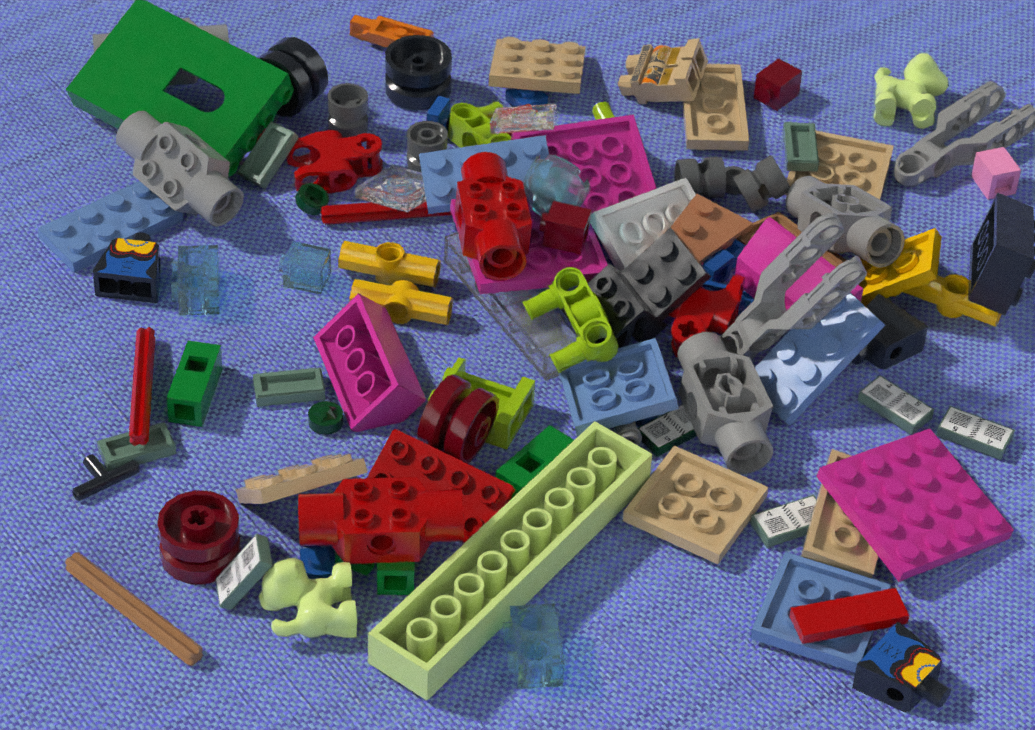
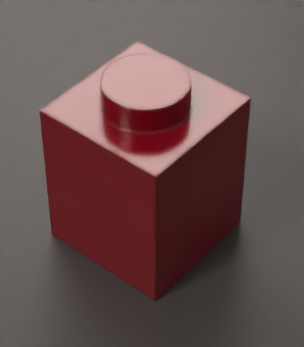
M779 58L756 74L753 98L776 111L780 110L799 95L802 70Z
M553 201L549 213L543 212L540 220L539 232H544L542 246L581 255L589 235L592 209Z

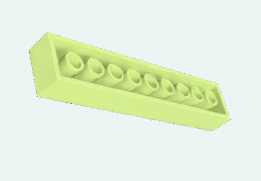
M594 421L368 633V663L428 701L633 500L650 478L652 453Z

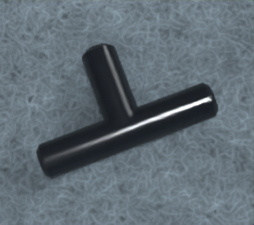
M88 455L84 458L83 464L94 476V479L73 488L72 493L76 500L81 501L139 473L140 466L137 461L132 460L113 470L107 471L95 455Z

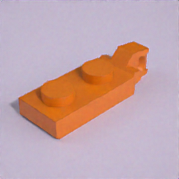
M354 15L350 21V36L382 47H388L395 40L409 35L434 36V32L383 16H378L377 19H369Z

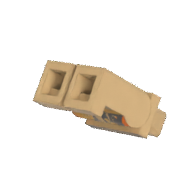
M688 39L686 46L682 47L659 45L653 48L652 44L643 45L640 54L628 55L626 70L629 75L620 76L618 81V87L622 96L635 95L638 104H647L648 101H694L708 62L700 39Z

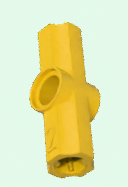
M344 241L340 249L338 268L375 275L376 281L380 284L392 286L395 281L407 280L415 284L436 288L441 270V260L405 253L403 247L394 242H386L374 247Z
M950 274L945 278L937 275V279L927 285L917 286L904 291L906 294L936 304L937 311L948 318H958L965 315L996 327L1001 317V314L968 301L969 280L962 275Z
M354 279L349 302L359 293L386 308L392 322L395 324L408 323L411 318L448 325L453 309L452 297L419 291L415 284L407 280L395 281L392 286Z

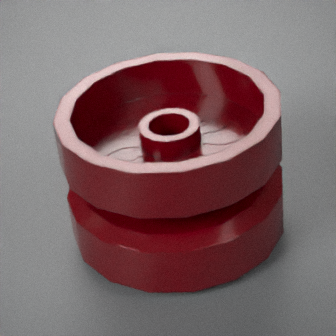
M454 374L449 375L438 385L430 397L419 422L417 439L438 450L444 448L445 453L469 464L481 450L492 430L499 409V398L483 388L472 391V385L469 381Z
M200 490L182 493L166 502L159 512L157 527L160 540V560L165 571L176 580L188 584L216 582L215 579L241 551L239 514L235 505L221 494Z

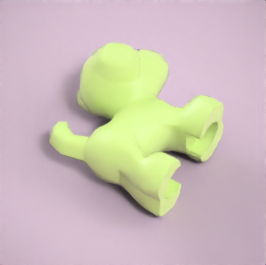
M927 53L917 54L904 69V80L889 76L891 71L888 68H879L874 76L877 83L875 90L876 108L873 115L875 122L882 126H891L895 120L897 107L908 110L911 113L913 124L917 128L925 129L932 126L935 121L934 112L936 110L934 96L943 94L949 86L948 78L939 69L933 58Z
M287 558L272 564L273 566L263 575L262 591L259 594L262 608L268 611H279L282 608L296 606L298 609L296 619L288 622L275 619L271 622V629L277 636L289 637L301 634L308 638H317L323 635L357 638L356 602L352 600L351 595L352 572L350 562H341L334 565L332 574L328 578L309 579L303 561L296 558ZM342 602L338 609L332 607V604Z

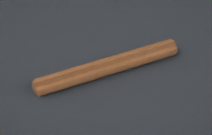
M74 552L71 557L66 559V570L187 665L193 666L202 659L203 648L84 555Z

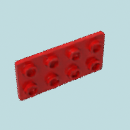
M397 429L391 432L367 478L417 477L427 490L462 489L464 541L461 542L463 543L504 507L515 491L512 485Z

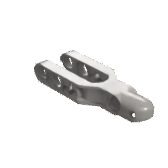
M993 81L985 83L939 112L936 130L920 139L914 146L898 156L894 168L895 180L904 186H916L932 176L936 178L955 166L974 165L976 152L1009 147L1035 128V107L1027 104L1019 110L1014 109L1011 111V115L1002 121H995L971 138H960L945 147V142L989 115L1002 104L1006 95L1003 87Z
M828 213L815 219L761 272L754 301L721 335V339L728 352L747 356L752 360L759 352L768 349L777 342L789 329H812L867 276L860 258L854 256L852 259L838 265L831 273H825L822 276L823 280L810 293H804L786 310V290L845 233V229L836 213Z

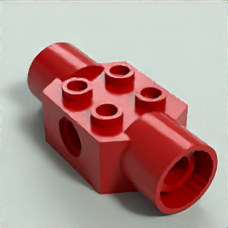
M492 152L476 153L463 163L461 168L462 181L457 182L455 218L462 255L478 260L480 270L487 278L505 281L518 276L524 270L526 255L529 254L532 220L524 184L521 180L508 177L505 161L499 155Z
M417 477L343 479L334 493L298 494L300 546L331 545L342 561L350 562V564L420 562L432 542L464 541L462 489L427 490Z

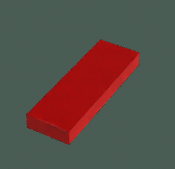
M891 588L791 607L789 616L801 643L807 644L893 627L897 622L905 625L908 624L910 615L897 589Z

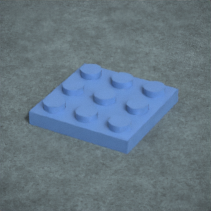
M656 338L618 348L615 357L609 361L597 362L591 360L587 362V360H584L560 373L577 437L594 421L609 429L679 409Z
M785 552L752 627L750 639L855 672L857 663L867 652L874 631L802 644L789 616L791 607L890 589L891 584Z

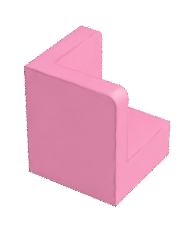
M1001 147L976 152L972 178L985 197L989 200L994 199L997 193L1005 196L1016 194L1021 169L1008 151Z

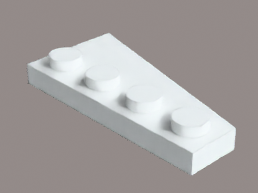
M683 178L591 214L590 224L615 268L622 272L673 225L696 194L687 178Z

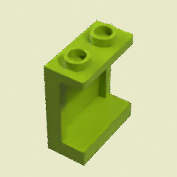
M458 357L453 367H448L445 370L442 381L447 376L454 374L469 381L472 385V391L483 388L497 395L499 398V409L492 430L485 443L507 450L534 406L535 380L522 377L514 389L466 373V359ZM435 389L431 392V394H430V396H429V399H430V397L432 396V394H433V392L435 391Z

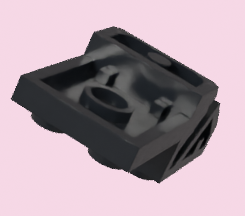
M670 227L622 272L608 264L588 282L591 291L596 294L617 340L618 348L629 346L632 336L637 342L655 338L667 327L664 319L712 276L678 233ZM564 308L561 309L565 316L568 318ZM600 338L594 344L602 343L606 338Z

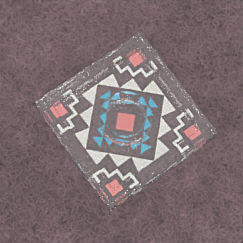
M546 104L496 108L490 121L491 134L554 130L558 117L557 105Z
M392 165L355 188V198L409 212L426 201L422 173Z

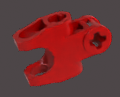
M336 130L314 132L298 138L286 157L288 165L300 167L294 172L296 191L298 192L304 184L302 183L303 179L308 176L318 175L317 180L313 183L321 186L327 194L349 190L355 185L357 178L378 175L383 169V160L380 157L382 140L377 135L371 133H362L357 136L343 138L342 134ZM362 142H366V149L362 146ZM299 148L310 150V153L302 156L293 155L294 151ZM367 161H369V163L371 164V167H372V168L368 169V162H367Z
M735 274L729 284L718 291H709L700 287L669 315L675 318L671 327V348L677 358L679 347L689 337L702 332H716L722 335L735 322L738 317L739 305L745 287V277Z

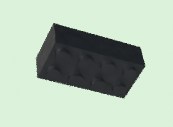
M997 193L970 247L968 301L1002 315H1006L1010 305L1014 307L1017 305L1022 295L1023 288L1020 286L1024 278L1030 279L1035 270L1034 207Z

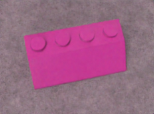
M771 217L765 219L737 257L735 274L745 277L744 291L754 299L761 272L797 238ZM821 256L786 290V310L804 293H810L823 280L822 276L825 273H831L836 267ZM857 285L851 293L861 302L863 288Z
M358 293L313 337L352 431L359 432L404 422L426 401V397L388 311L383 306Z

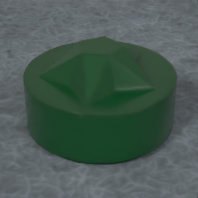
M306 183L298 190L295 201L303 212L309 215L321 214V208L328 205L329 196L321 186L314 183Z
M330 401L314 404L308 411L309 427L318 434L327 435L337 432L343 425L342 408Z

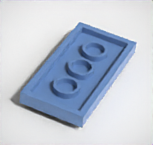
M545 135L419 154L428 214L450 211L451 199H456L457 182L462 181L461 168L463 163L470 156L480 152H492L502 157L507 167L508 177L523 181L525 193L556 190Z
M138 181L39 227L38 237L73 272H77L98 262L113 239L123 238L132 240L133 235L137 232H143L152 236L184 221L183 212L173 210L142 182Z
M850 292L812 329H791L755 367L773 405L772 410L791 426L877 335L885 324Z

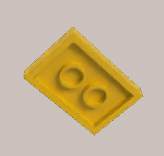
M933 228L905 239L900 256L886 267H875L860 258L867 272V276L858 284L863 288L861 303L865 307L878 294L885 298L895 297L904 291L917 286L927 285L937 279L942 236L937 229Z

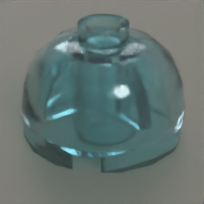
M548 154L545 159H540V155L536 156L525 174L523 184L527 201L532 206L533 211L542 216L543 212L549 213L553 201L580 207L590 193L588 179L583 182L578 176L581 170L566 159Z

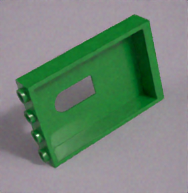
M135 0L66 88L74 106L119 129L125 119L137 111L148 112L161 124L170 122L188 127L230 162L228 177L235 174L239 162L247 152L252 151L256 145L257 138L267 128L269 123L274 121L275 114L281 106L289 102L294 90L288 73L146 0ZM183 69L221 89L224 92L225 99L217 110L203 112L164 92V90L177 73Z

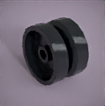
M409 35L395 40L388 46L385 52V91L393 103L403 108L424 110L430 109L438 96L449 97L451 93L452 54L450 48L444 42L435 37Z
M296 37L283 38L274 44L268 52L258 57L289 74L294 90L289 102L282 105L276 113L281 117H292L308 106L309 102L321 95L328 85V71L323 59L307 42Z

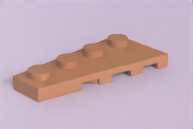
M696 194L671 228L678 233L697 259L704 263L708 257L713 256L719 250H724L731 246L740 235L743 237L749 233L753 223Z

